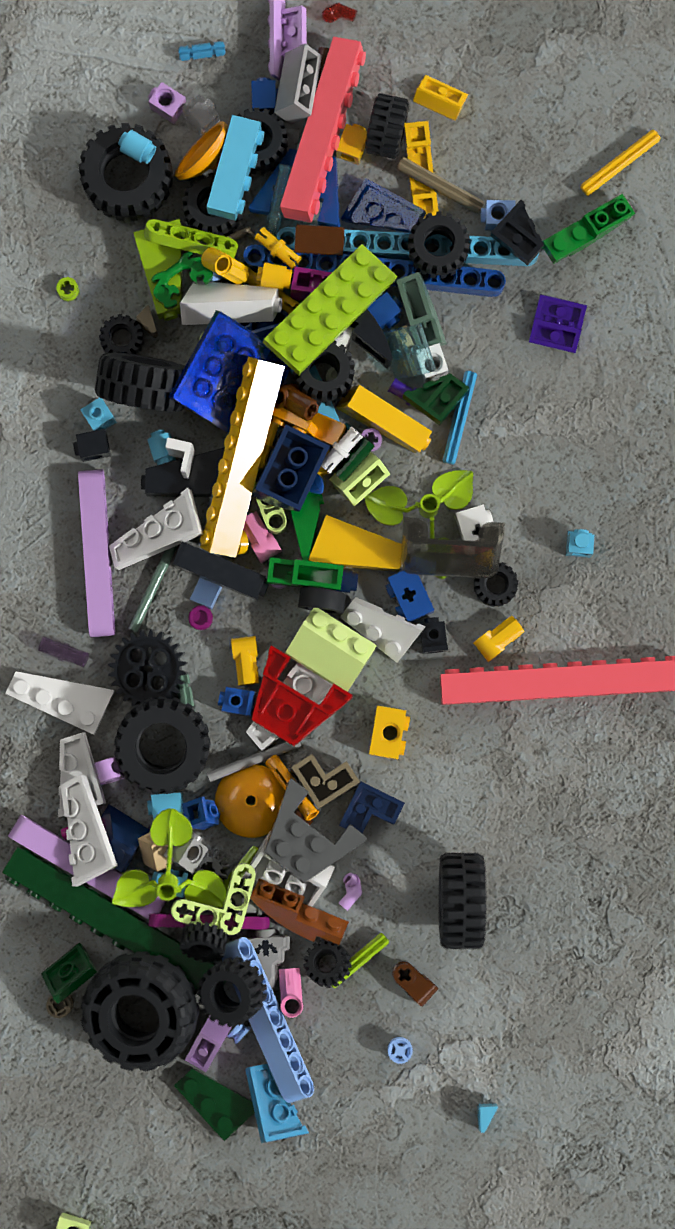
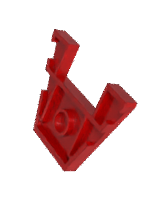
M271 645L252 721L290 745L296 746L348 703L353 695L333 684L320 705L278 680L291 658Z

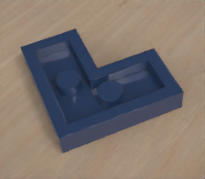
M360 781L339 826L346 829L348 825H352L363 834L371 815L394 825L405 803Z

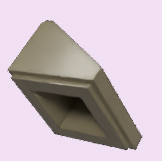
M147 305L138 314L136 320L153 338H157L158 333L149 305Z

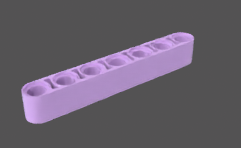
M104 470L78 471L90 637L114 636L115 617Z
M20 815L8 837L74 875L73 865H70L69 854H71L70 842L31 819ZM113 868L86 883L113 898L117 882L123 873ZM157 896L155 901L149 905L128 908L149 919V913H160L166 901Z

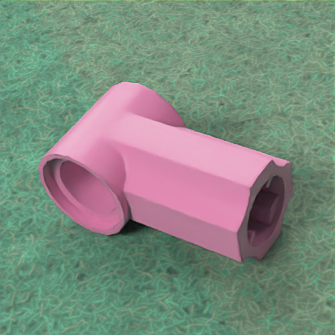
M254 512L247 515L243 530L251 542L252 550L262 564L270 559V557L272 558L282 552L273 534L268 532L258 513Z
M300 968L279 969L281 1011L287 1017H297L303 1011L304 1006ZM289 999H295L299 1003V1009L294 1014L288 1013L285 1009V1004Z

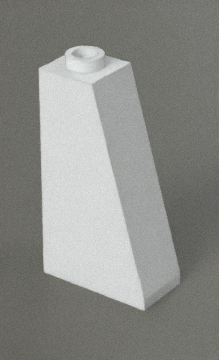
M197 281V284L193 283L180 302L182 325L210 324L217 312L232 323L269 322L274 320L278 312H281L282 298H279L278 288L209 282L205 285L203 281Z

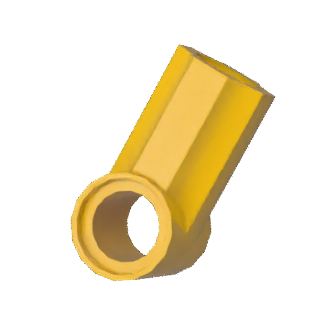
M210 247L203 252L201 262L205 268L234 284L240 285L246 282L249 277L248 266L214 247Z
M511 615L492 631L489 630L473 644L489 662L505 650L504 647L521 636L525 631L520 623Z
M256 636L231 638L238 686L259 684Z

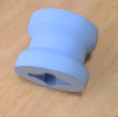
M404 1037L392 1039L387 1047L390 1059L398 1064L407 1062L413 1053L411 1043Z

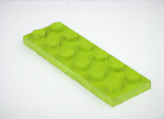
M361 244L264 338L263 343L296 374L300 375L396 281L397 275Z

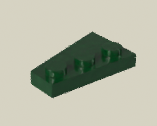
M195 1068L189 1070L174 1084L176 1089L223 1141L230 1137L255 1113L251 1100Z

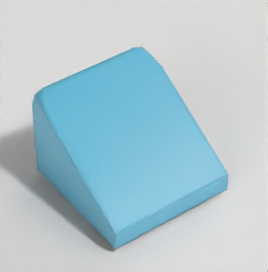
M478 1104V1129L481 1133H485L498 1108L497 1104Z

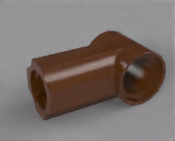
M288 383L279 386L274 408L283 407L306 421L312 420L315 414L318 413L319 405L317 401L300 392L296 384Z

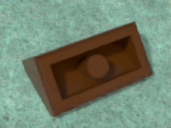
M296 225L295 253L343 256V227Z

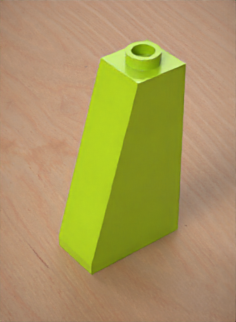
M180 219L169 222L181 225ZM145 229L133 232L159 320L164 318L165 321L175 319L181 313L182 271L168 282L170 286L175 285L180 293V296H172L171 300H177L178 303L172 309H165L164 305L154 298L153 290L159 281L152 283L151 279L155 274L167 270L178 262L183 250L148 241L144 237ZM174 235L175 237H177V238H179V239H183V237H181V236H179V235Z

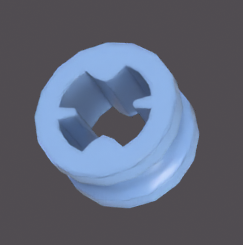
M244 1023L239 1026L236 1025L227 1037L234 1038V1043L237 1044L251 1027L245 1026Z

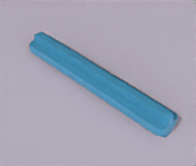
M472 371L464 372L462 382L470 388L455 408L443 456V462L446 464L454 465L456 462L477 378V373Z

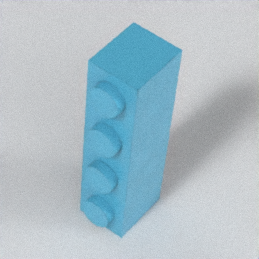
M232 115L207 203L208 214L236 221L238 214L242 215L245 206V200L242 199L244 191H249L252 177H249L250 169H255L258 154H255L257 145H262L264 131H261V122Z

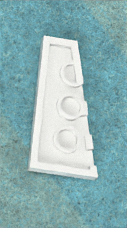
M186 488L174 501L170 500L163 505L164 508L157 514H151L138 528H132L109 545L114 568L121 570L181 544L182 541L186 542L203 535L192 490Z
M299 663L292 668L283 682L317 704L324 700L332 687L331 683ZM255 722L246 731L261 751H264L279 738Z

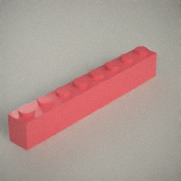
M333 37L315 93L312 114L307 119L281 201L280 208L284 218L312 223L314 215H317L319 212V197L321 193L325 192L327 184L325 178L327 172H330L333 166L332 155L334 150H337L339 147V133L346 124L345 113L347 108H350L352 105V91L359 82L358 71L360 66H363L365 63L366 52L363 51L361 41Z

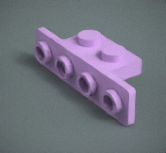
M268 0L270 4V15L268 16L270 38L268 39L270 61L268 69L270 75L280 81L285 53L306 43V8L301 5L285 9V0Z

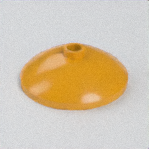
M221 121L211 127L186 153L175 171V176L179 180L201 176L209 169L213 171L218 167L228 132V125L225 122Z
M255 764L227 775L220 781L215 794V804L220 812L219 819L228 830L236 835L247 838L267 835L272 830L285 790L270 769L262 765ZM254 796L256 799L255 804L248 805L246 802L247 797Z

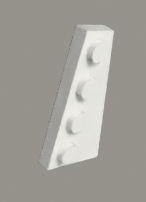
M16 671L5 694L95 735L115 690Z
M79 775L61 785L64 816L67 817L68 821L66 835L67 840H70L71 848L69 861L70 865H73L74 877H71L72 886L77 887L118 866L86 775Z

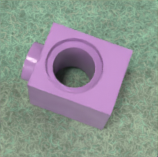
M161 82L158 88L154 87L148 96L150 109L175 124L187 106L186 97ZM164 98H169L172 100V102L167 106H163L160 104L161 100Z

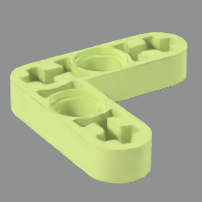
M241 863L234 867L222 909L186 899H179L171 907L172 916L179 922L192 923V915L184 914L183 918H180L176 908L181 907L185 903L188 910L194 911V906H198L199 908L195 913V922H193L195 925L196 922H201V912L210 910L214 918L209 923V926L215 924L218 926L217 929H224V932L228 935L237 934L243 926L256 876L254 868L246 863ZM244 867L247 868V873L250 874V878H245L243 886H248L247 891L241 888H233L234 883L240 884L241 877L237 873L238 871H243ZM234 892H241L244 896V902L240 906H234L230 901L231 895ZM228 907L233 910H241L240 915L235 913L234 921L237 922V926L232 927L231 930H227L228 926L224 924L225 919L229 920L232 912H227Z

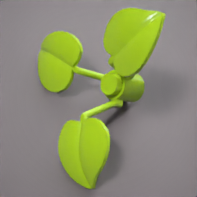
M456 470L442 474L433 483V494L424 495L420 503L416 502L408 508H405L408 501L406 494L402 489L395 486L381 487L364 497L369 513L379 523L387 526L400 524L403 520V512L408 513L419 509L420 515L430 521L431 542L427 541L419 545L416 551L417 564L424 572L439 579H445L451 573L456 560V550L453 543L447 538H439L435 541L434 517L437 515L442 502L451 510L465 508L470 503L473 495L472 471Z
M174 808L161 811L152 822L150 835L156 845H168L165 874L159 877L157 884L155 880L150 881L148 874L141 870H129L123 873L117 882L112 903L124 907H142L154 902L157 896L165 901L172 900L185 887L184 895L186 900L212 907H223L227 890L221 878L212 871L199 870L194 874L193 880L186 879L178 885L177 877L171 874L173 845L180 847L189 842L192 837V825L184 815Z

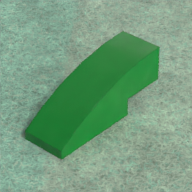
M270 557L267 583L292 587L341 590L344 565Z

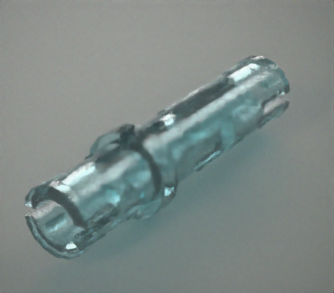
M284 164L279 165L276 184L272 186L274 192L265 226L266 230L276 238L283 217L280 205L292 166L286 164L285 166Z

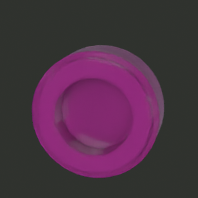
M196 606L189 612L188 620L194 629L202 631L212 625L213 614L205 606Z

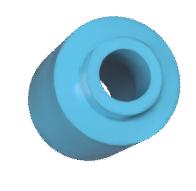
M130 130L128 133L124 132L118 142L120 152L140 163L148 164L156 151V146L152 144L151 140L133 130Z
M165 430L151 433V437L147 440L153 460L157 465L176 460L175 457L169 456L165 448L167 438H172L171 433H165Z

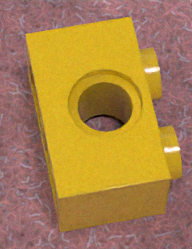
M377 706L369 755L398 760L399 755L404 756L406 741L402 740L403 731H408L410 717L406 716V710ZM388 726L394 727L397 731V737L393 740H387L383 736V730Z

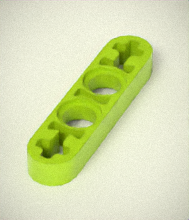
M152 219L147 221L144 230V237L150 242L201 255L206 249L214 247L235 258L238 249L237 242L232 238L161 220ZM174 235H179V236L183 237L184 239H179V238L175 237ZM198 241H203V242L207 243L208 245H203V244L199 243Z

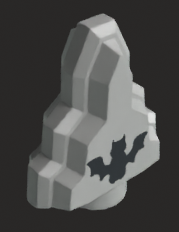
M275 929L255 930V937L247 939L252 943L268 982L273 989L278 978V966L284 962L285 951L290 949V936L275 935Z

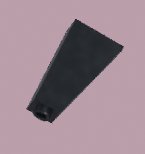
M225 447L194 455L189 479L183 478L181 473L183 459L146 468L145 475H141V490H145L147 496L179 497L182 491L189 488L192 490L193 497L213 498L212 488L217 482L219 474L218 465L223 458Z
M183 541L173 562V565L182 571L257 601L259 596H265L269 586L266 583V576Z

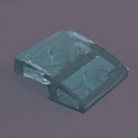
M421 323L383 332L393 357L391 368L395 378H408L436 370Z

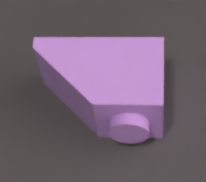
M210 1016L185 1058V1061L204 1072H207L232 1028L228 1027L227 1023L224 1026L218 1025V1020L213 1022L209 1019Z

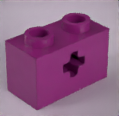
M294 267L290 297L297 301L305 300L332 272Z

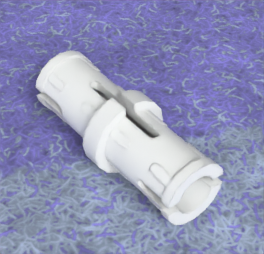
M351 426L340 441L332 445V450L325 456L321 466L331 474L342 459L350 455V450L363 436Z

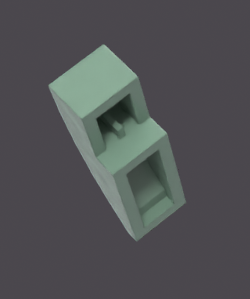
M420 272L396 280L419 349L440 343V346L447 344Z

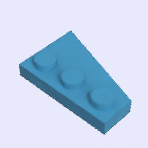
M268 1064L246 1068L245 1071L261 1144L308 1134L306 1126H302L296 1115L298 1111L295 1106L283 1099Z

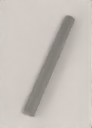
M287 742L210 771L206 773L209 782L266 761L273 755L278 756L299 748L301 743L299 742L296 746H292Z

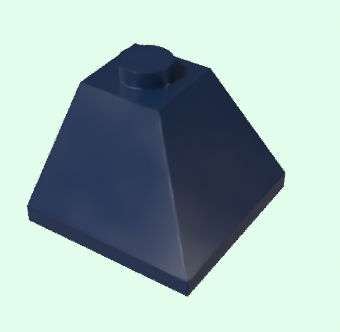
M108 804L101 816V820L118 865L115 869L125 872L140 848L138 838L149 833L150 829Z

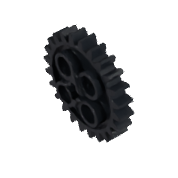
M150 629L148 636L145 630H140L139 637L135 632L130 633L131 640L123 637L124 646L115 645L119 653L110 655L115 659V663L108 664V666L114 668V672L109 673L108 676L116 678L111 683V686L119 685L120 688L116 694L125 693L124 702L132 698V706H135L139 701L143 703L144 700L151 697L152 699H158L159 696H166L167 699H173L172 692H181L177 685L186 683L180 677L181 675L188 674L187 671L182 670V666L187 665L188 662L180 660L185 655V652L177 653L176 650L180 644L171 645L172 636L164 640V632H159L157 637H155V630ZM149 647L152 648V653H151V655H150V660H149V653H148V648H149ZM135 649L141 650L143 654L140 662H135L132 658V653ZM160 651L164 652L167 656V660L163 665L156 661V656ZM149 663V667H153V671L147 675V671H144L143 667ZM133 673L140 677V682L136 687L130 683V676ZM156 676H161L164 680V685L161 689H157L154 686L153 681ZM146 678H147V685H148V690H147V691L144 690V685H145V683H146Z

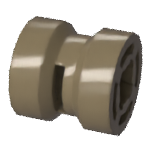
M71 995L59 1004L53 1000L52 996L46 1002L47 1012L54 1018L65 1017L74 1007Z

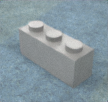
M306 43L285 53L274 110L275 114L291 125L312 114L322 55Z

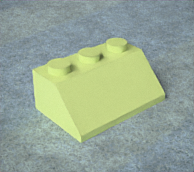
M313 608L285 654L332 685L336 684L348 692L372 656L377 645L321 609Z

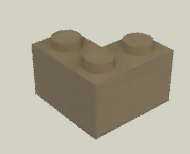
M313 754L291 767L304 788L309 791L308 794L318 809L360 783L347 761L327 774L324 773Z

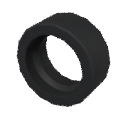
M301 587L298 607L310 611L313 608H319L325 613L343 614L346 594L324 588Z

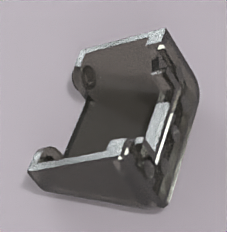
M404 517L401 540V567L406 573L414 575L491 578L497 573L504 537V523L489 522L484 524L479 530L478 540L428 539V526L425 521L419 518Z

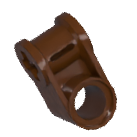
M398 962L393 967L392 974L396 983L421 1007L439 989L431 980L408 962ZM408 968L409 978L402 977L399 979L400 974L398 971Z

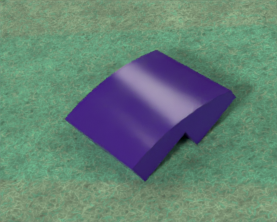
M540 294L529 342L576 353L587 305Z

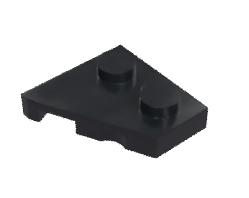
M522 200L491 231L490 236L527 266L544 247L540 235L537 234L535 224L532 218L529 217L525 209V203Z

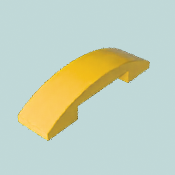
M429 122L404 123L407 159L433 173ZM409 176L415 220L421 217L425 219L428 213H432V216H435L436 212H438L436 191Z

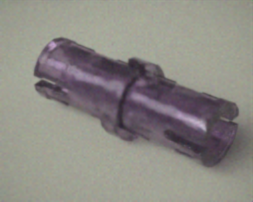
M44 636L38 648V651L57 657L59 661L63 662L65 660L83 668L86 666L90 654L75 649L66 642L62 644Z

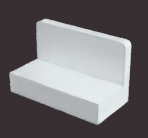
M167 438L165 448L169 456L183 458L181 473L183 478L189 479L195 455L193 444Z

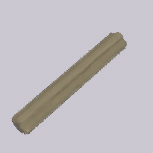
M405 157L399 160L396 167L397 170L475 213L481 211L484 205L481 199Z

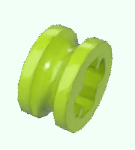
M65 277L58 281L56 289L60 298L64 301L76 299L79 294V287L76 281L70 277ZM65 284H70L71 288H74L73 291L70 290V294H65L64 290H62V287L66 288Z

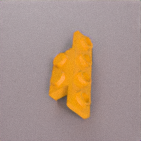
M283 407L274 408L271 421L278 423L281 428L288 425L331 446L335 442L338 443L346 429L345 424L320 413L315 414L312 420L306 421Z

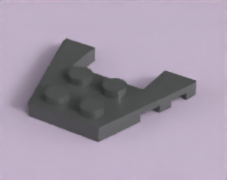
M291 778L287 783L286 791L281 800L264 853L304 884L364 843L368 838L352 825H348L335 844L330 842L294 813L309 791Z

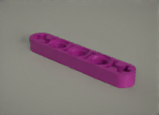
M149 913L148 926L184 928L186 925H189L175 920L172 914ZM188 914L193 916L191 921L195 922V914ZM200 915V921L203 924L213 921L214 915ZM234 916L224 921L228 929L237 926ZM245 916L241 929L268 930L270 929V917Z

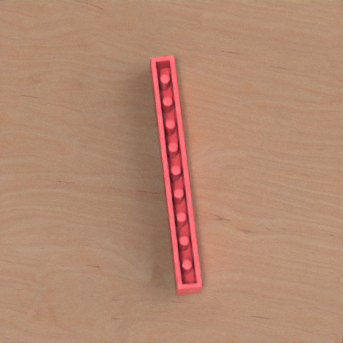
M666 656L665 661H655V657L640 658L641 662L631 663V659H617L616 664H607L606 660L592 661V665L582 666L581 661L567 662V667H558L557 663L543 664V668L533 669V664L518 665V670H509L508 666H496L494 671L484 672V667L469 668L470 673H460V669H447L445 674L440 675L442 705L675 691V656Z

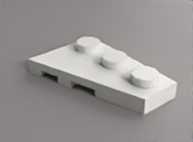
M357 597L352 600L340 617L366 639L377 645L376 647L396 663L399 662L425 628L421 624L417 623V625L405 621V618L402 616L390 615L384 612L382 608Z
M86 732L60 740L59 770H61L58 818L64 816L61 785L79 775H86L96 806L106 803Z

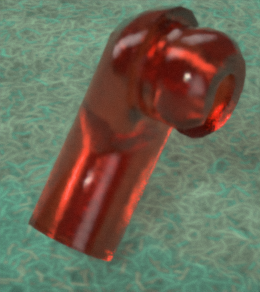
M335 3L323 10L322 19L327 23H332L342 17L354 21L358 10Z

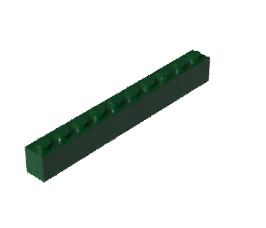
M22 847L16 848L2 871L3 874L7 875L5 880L17 887L19 884L27 887V893L36 899H40L41 896L49 901L48 906L58 912H61L63 909L70 913L69 918L80 925L85 922L90 925V931L103 938L104 934L113 939L111 944L117 948L124 950L126 947L133 951V954L141 951L148 952L152 956L159 954L168 958L169 963L175 967L179 965L186 972L184 976L193 983L196 990L201 987L199 981L204 977V973L216 965L209 960L202 962V959L196 961L194 957H186L187 954H183L182 950H180L181 942L156 927L148 926L149 923L121 906L113 904L111 900L86 885L72 886L71 876Z

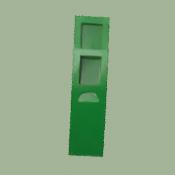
M621 194L587 213L579 221L543 240V249L552 263L555 264L567 256L571 257L599 240L636 213L624 195Z

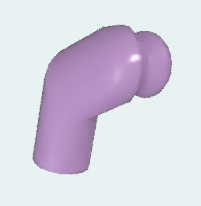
M348 873L344 876L343 882L346 887V895L339 902L347 911L362 894L360 879L353 873Z

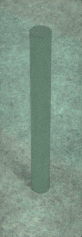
M178 545L164 551L128 629L138 632Z

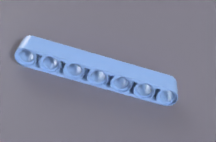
M245 937L226 943L222 961L230 957L232 960L240 957L242 962L247 959L251 962L250 966L254 967L256 965L259 968L257 973L259 975L263 974L265 978L262 980V983L267 985V990L263 992L267 994L266 1000L262 1002L264 1004L263 1007L249 1019V1022L283 1099L288 1103L311 1097L314 1092L313 1082L252 943ZM233 984L241 1002V994L238 988Z

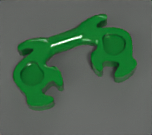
M186 252L174 265L152 277V283L159 281L153 290L154 298L163 304L165 309H172L178 304L177 300H171L173 295L180 296L179 290L175 285H168V282L182 270H191L189 277L195 284H197V278L204 277L203 282L205 285L213 279V272L202 265L201 257L191 258L193 256L192 252Z

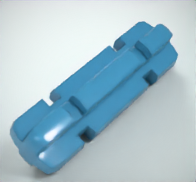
M223 41L214 42L213 45L210 43L191 45L192 47L190 48L188 46H181L178 49L181 61L190 60L191 57L193 59L212 57L214 54L216 56L225 55Z

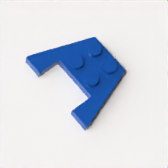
M289 149L283 160L249 205L251 213L271 216L277 195H284L297 154L296 149ZM332 156L333 166L331 171L327 172L325 178L327 181L326 189L319 197V201L323 204L317 222L319 226L340 227L336 157Z

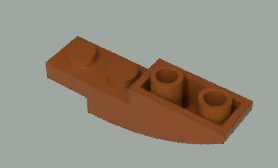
M262 879L258 880L250 899L269 917L288 930L314 942L318 936L340 945L349 921L304 904L305 897Z

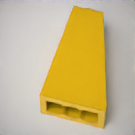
M361 385L352 386L345 398L342 397L336 406L341 412L369 428L378 430L383 436L413 453L421 452V450L424 451L430 444L431 438L429 436L432 433L431 430Z
M326 515L308 561L344 565L346 568L399 572L401 566L406 568L411 554L406 553L408 550L406 545Z

